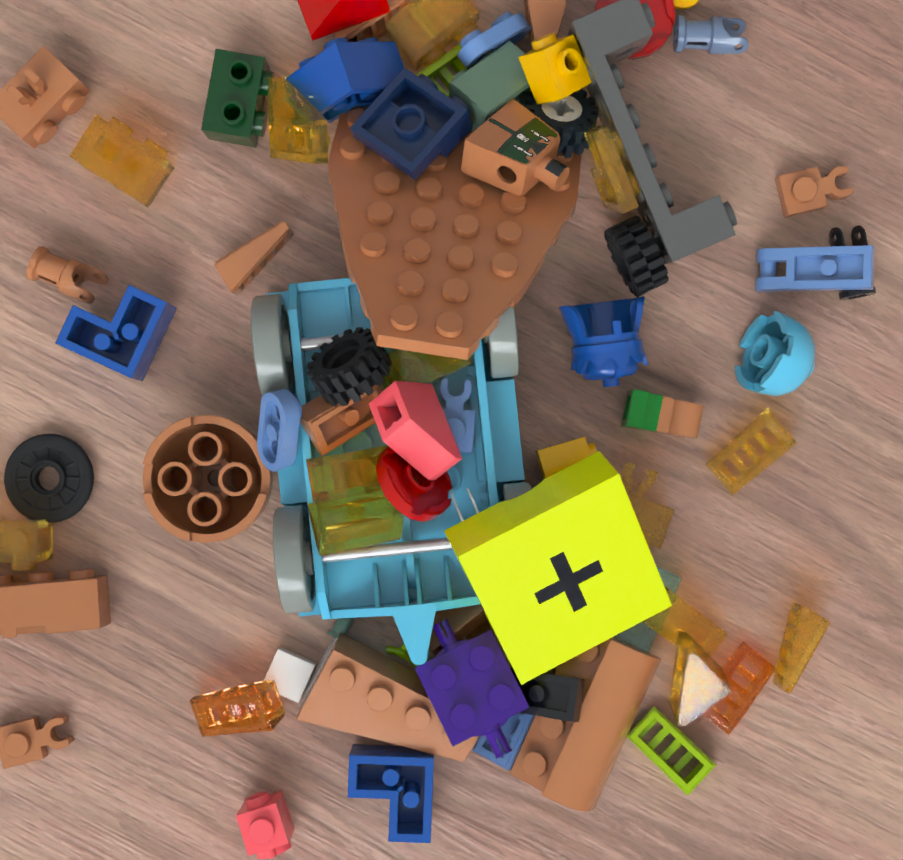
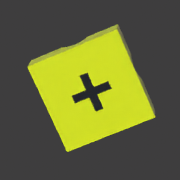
M600 451L545 478L528 492L516 498L499 502L444 530L521 685L672 606L621 477Z

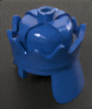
M645 297L559 307L573 339L571 370H575L576 373L581 374L586 380L602 379L603 387L620 385L619 378L633 375L638 369V363L642 362L644 366L649 365L643 349L642 339L639 336Z

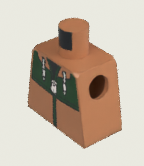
M511 99L471 133L464 142L461 171L516 196H524L539 181L555 190H559L566 182L570 168L556 160L561 140L559 133L514 99Z

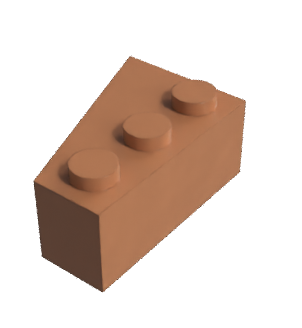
M94 569L70 570L69 578L55 579L53 571L28 573L27 581H13L12 574L0 575V635H3V639L17 637V634L41 632L53 634L100 629L111 624L108 575L95 576Z

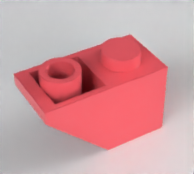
M394 381L369 403L383 442L428 480H436L462 459L433 384Z

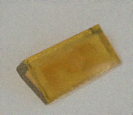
M382 489L308 504L314 538L321 556L395 541L402 536L403 515L389 502Z

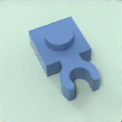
M443 378L440 383V394L446 401L445 408H442L459 451L473 453L476 410H463L464 402L468 400L472 393L471 381L465 380L463 393L459 396H453L447 389L448 378Z

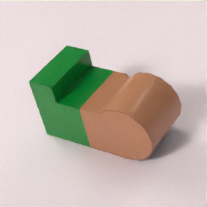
M632 389L627 392L621 427L697 438L704 406Z

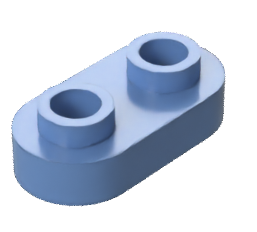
M506 12L498 17L488 30L481 32L479 29H476L465 36L459 43L462 49L457 56L465 68L469 70L479 63L489 50L493 49L496 51L509 40L514 45L517 44L529 33L531 26L522 13L512 15L511 12Z
M287 389L267 392L261 399L257 449L262 463L272 472L291 467L298 453L297 442L302 407L298 398Z

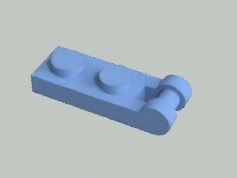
M873 245L757 249L756 263L760 264V277L755 278V291L873 290L875 247ZM786 263V276L776 277L777 264Z

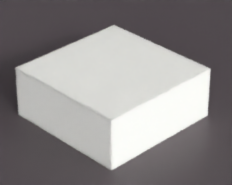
M279 647L261 687L299 703L317 663Z

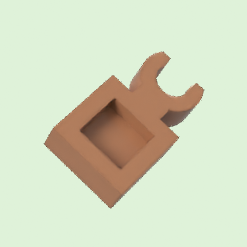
M819 167L779 175L775 178L784 218L824 209L828 206L826 196L833 200H842L854 192L853 188L841 190L835 185V178L849 172L848 167H836L823 178L820 176Z
M68 715L55 716L43 727H41L39 716L1 725L0 757L3 768L6 769L44 759L48 756L46 745L53 749H62L74 741L73 736L60 738L55 733L56 725L67 722L69 720Z

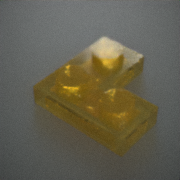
M597 126L583 132L596 167L590 169L604 207L623 214L639 207L635 195L639 194V187L630 170L625 172L620 156L624 155V148L616 131L610 132L608 126Z

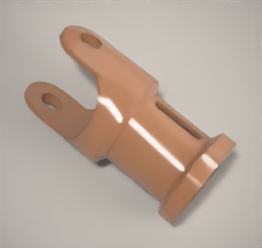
M39 246L34 251L26 270L27 279L45 281L57 286L59 292L87 304L94 302V295L79 285L87 280L98 284H106L108 281L106 274L101 270L75 259L67 261L50 253L49 248Z

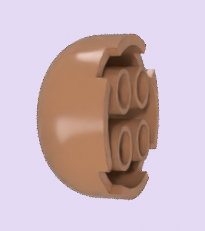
M202 415L187 417L173 423L155 438L143 461L145 465L143 469L144 493L142 494L149 512L166 531L186 541L218 542L242 533L260 517L271 495L273 475L272 471L268 470L260 459L256 435L242 424L228 418ZM215 470L220 471L218 475L219 486H215L210 480L211 473Z

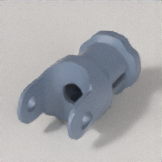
M678 15L674 24L673 51L680 53L683 49L707 50L708 54L743 53L747 50L749 43L745 37L738 35L745 31L746 23L739 18L712 16L710 20H686L684 15ZM733 25H739L738 28H732ZM737 44H741V45H742V46L739 47V48H736V47H735Z

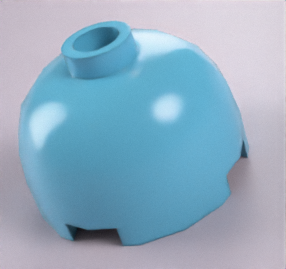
M774 311V314L770 317L760 315L748 327L740 341L739 347L744 348L745 352L742 358V367L735 365V373L738 383L747 390L771 396L788 394L796 390L813 372L815 366V344L813 337L805 326L786 314Z

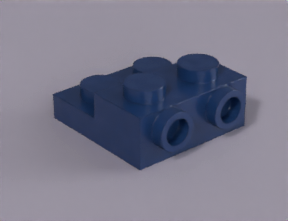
M404 67L350 127V131L354 138L416 180L439 154L446 158L473 127L469 116L470 110L460 98L455 95L446 96L438 90L436 84L424 74L417 76Z

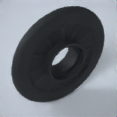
M40 434L25 440L12 452L5 467L4 485L10 502L22 515L37 522L56 523L74 516L87 503L94 485V471L87 453L75 441L58 434ZM48 466L55 468L59 474V483L52 490L43 488L39 482L40 472Z

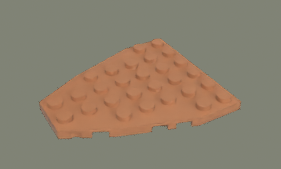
M353 108L347 113L340 114L328 159L327 174L329 184L331 183L333 204L338 215L339 234L347 273L351 283H355L359 291L360 305L365 317L371 321V333L376 345L468 360L478 349L480 340L485 336H489L498 326L499 318L508 307L514 308L522 299L541 268L545 254L550 246H554L557 242L561 228L566 220H570L574 214L578 197L582 154L577 155L573 151L572 158H564L563 153H558L556 160L570 168L569 176L559 190H555L539 181L524 196H516L461 171L464 142L473 133L470 130L446 158L439 154L423 173L414 180L353 137L350 127L364 113L365 109Z

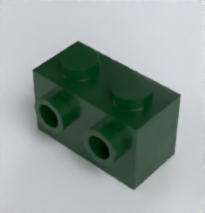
M222 49L215 50L201 130L209 140L256 148L258 136L264 137L268 118L267 112H263L265 96H272L275 74L270 71L265 57Z

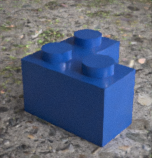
M372 37L359 42H348L347 38H337L327 42L323 46L324 51L317 56L301 61L299 69L288 76L286 81L301 125L332 123L340 117V114L347 113L356 106H370L401 72L404 65L395 41L378 42L377 38Z
M128 285L111 322L73 305L55 343L131 379L143 381L177 308L155 296Z
M352 745L349 754L348 798L390 799L388 842L431 843L434 754L403 746Z

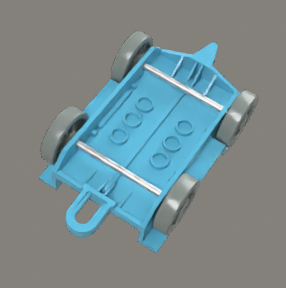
M350 278L289 284L288 291L266 293V295L253 298L251 304V335L255 369L262 397L267 392L287 389L298 398L301 406L321 395L307 375V371H309L307 364L313 361L311 356L314 352L320 353L322 351L320 346L324 342L329 345L333 342L331 337L337 334L339 337H342L345 330L351 329L354 333L357 327H363L364 330L366 328L371 329V321L365 317L360 305L359 291L356 284L351 283ZM508 307L499 318L498 326L489 336H485L480 340L478 349L468 360L384 347L392 361V366L389 367L391 370L389 376H382L384 379L382 384L384 390L394 381L433 384L441 407L445 408L446 401L440 394L442 379L448 378L447 389L453 396H459L463 393L465 380L471 381L472 393L468 400L464 402L463 410H476L473 453L460 452L462 459L447 470L451 479V491L463 520L477 514L466 490L467 488H469L479 512L499 502L516 498L532 489L529 482H524L515 382L513 376L519 374L515 307ZM300 423L297 442L298 453L295 462L291 467L278 470L281 505H284V507H278L273 517L274 566L279 598L284 612L287 614L298 613L299 617L321 614L322 620L393 616L411 662L415 665L424 664L429 656V644L436 611L481 604L444 533V530L461 522L453 500H451V505L445 512L434 520L420 522L409 519L394 508L385 497L378 482L376 471L378 456L388 445L383 442L376 423L324 456L319 454Z

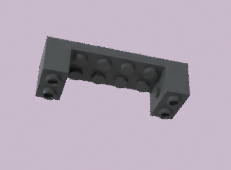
M619 0L572 21L568 35L574 34L592 81L586 88L590 97H593L596 101L595 106H598L599 119L639 215L646 224L647 231L650 230L653 235V241L655 244L657 243L660 249L658 251L663 256L664 264H668L736 235L733 226L737 225V219L728 201L723 203L720 195L671 215L669 208L674 205L671 194L664 182L661 184L657 182L652 170L657 167L656 158L648 143L642 145L636 131V129L641 127L640 120L634 106L631 103L625 105L620 93V89L624 88V83L620 71L615 64L643 51L653 35L651 28L655 27V21L651 9L646 2L641 4L639 0Z

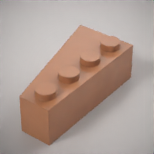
M341 632L296 718L299 721L462 762L466 760L479 737H471L452 747L416 671Z

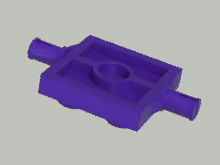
M445 619L441 621V625L447 637H445L439 623L433 625L432 628L443 649L435 658L415 667V671L452 747L471 737L485 735L497 759L503 756V753L496 739H498L505 754L513 751L501 727L510 717L529 708V705L492 631L489 630L471 640L458 641L448 622L449 620Z

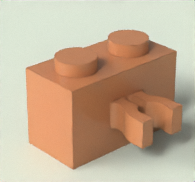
M42 46L0 90V119L23 141L35 149L39 144H45L51 140L57 132V125L67 115L76 113L83 106L86 100L85 96L90 90L49 50Z

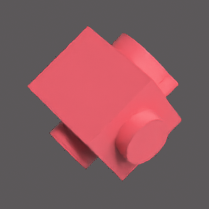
M264 791L246 798L236 818L248 856L256 854L258 859H271L292 847L290 839L295 829L283 791L270 795L268 791Z

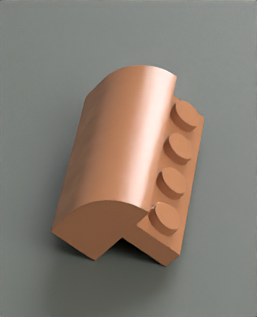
M612 637L558 665L554 674L585 679L579 722L535 715L509 774L542 791V796L561 805L585 812L595 809L661 658L633 644Z

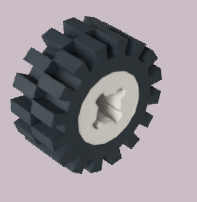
M581 89L578 93L574 92L562 100L537 105L531 91L530 96L527 95L524 107L559 133L561 140L558 153H563L564 158H572L573 151L580 155L584 152V148L588 149L591 146L599 113L598 106H595L596 101L593 97L586 98L587 92Z

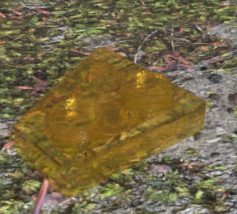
M267 77L270 158L311 164L328 163L330 136L327 131V119L285 77Z

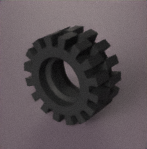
M635 215L604 231L608 250L612 254L611 258L616 263L617 270L622 275L625 285L629 287L630 292L634 293L635 297H639L667 283L669 279L667 276L668 271L663 265L665 263L663 256L659 254L658 250L660 249L657 243H654L653 235L650 230L647 231L646 224L643 221L641 222L639 216Z
M357 327L354 333L351 329L344 331L342 337H339L338 334L331 337L333 342L329 345L324 342L320 346L322 351L320 353L314 352L311 356L313 361L307 364V369L309 370L307 371L308 377L324 400L330 403L331 406H337L338 403L341 406H347L350 399L354 403L361 401L362 394L366 392L369 396L374 392L372 389L374 385L381 386L384 383L382 376H389L391 371L389 367L392 366V361L384 347L376 345L369 328L364 330L363 327Z

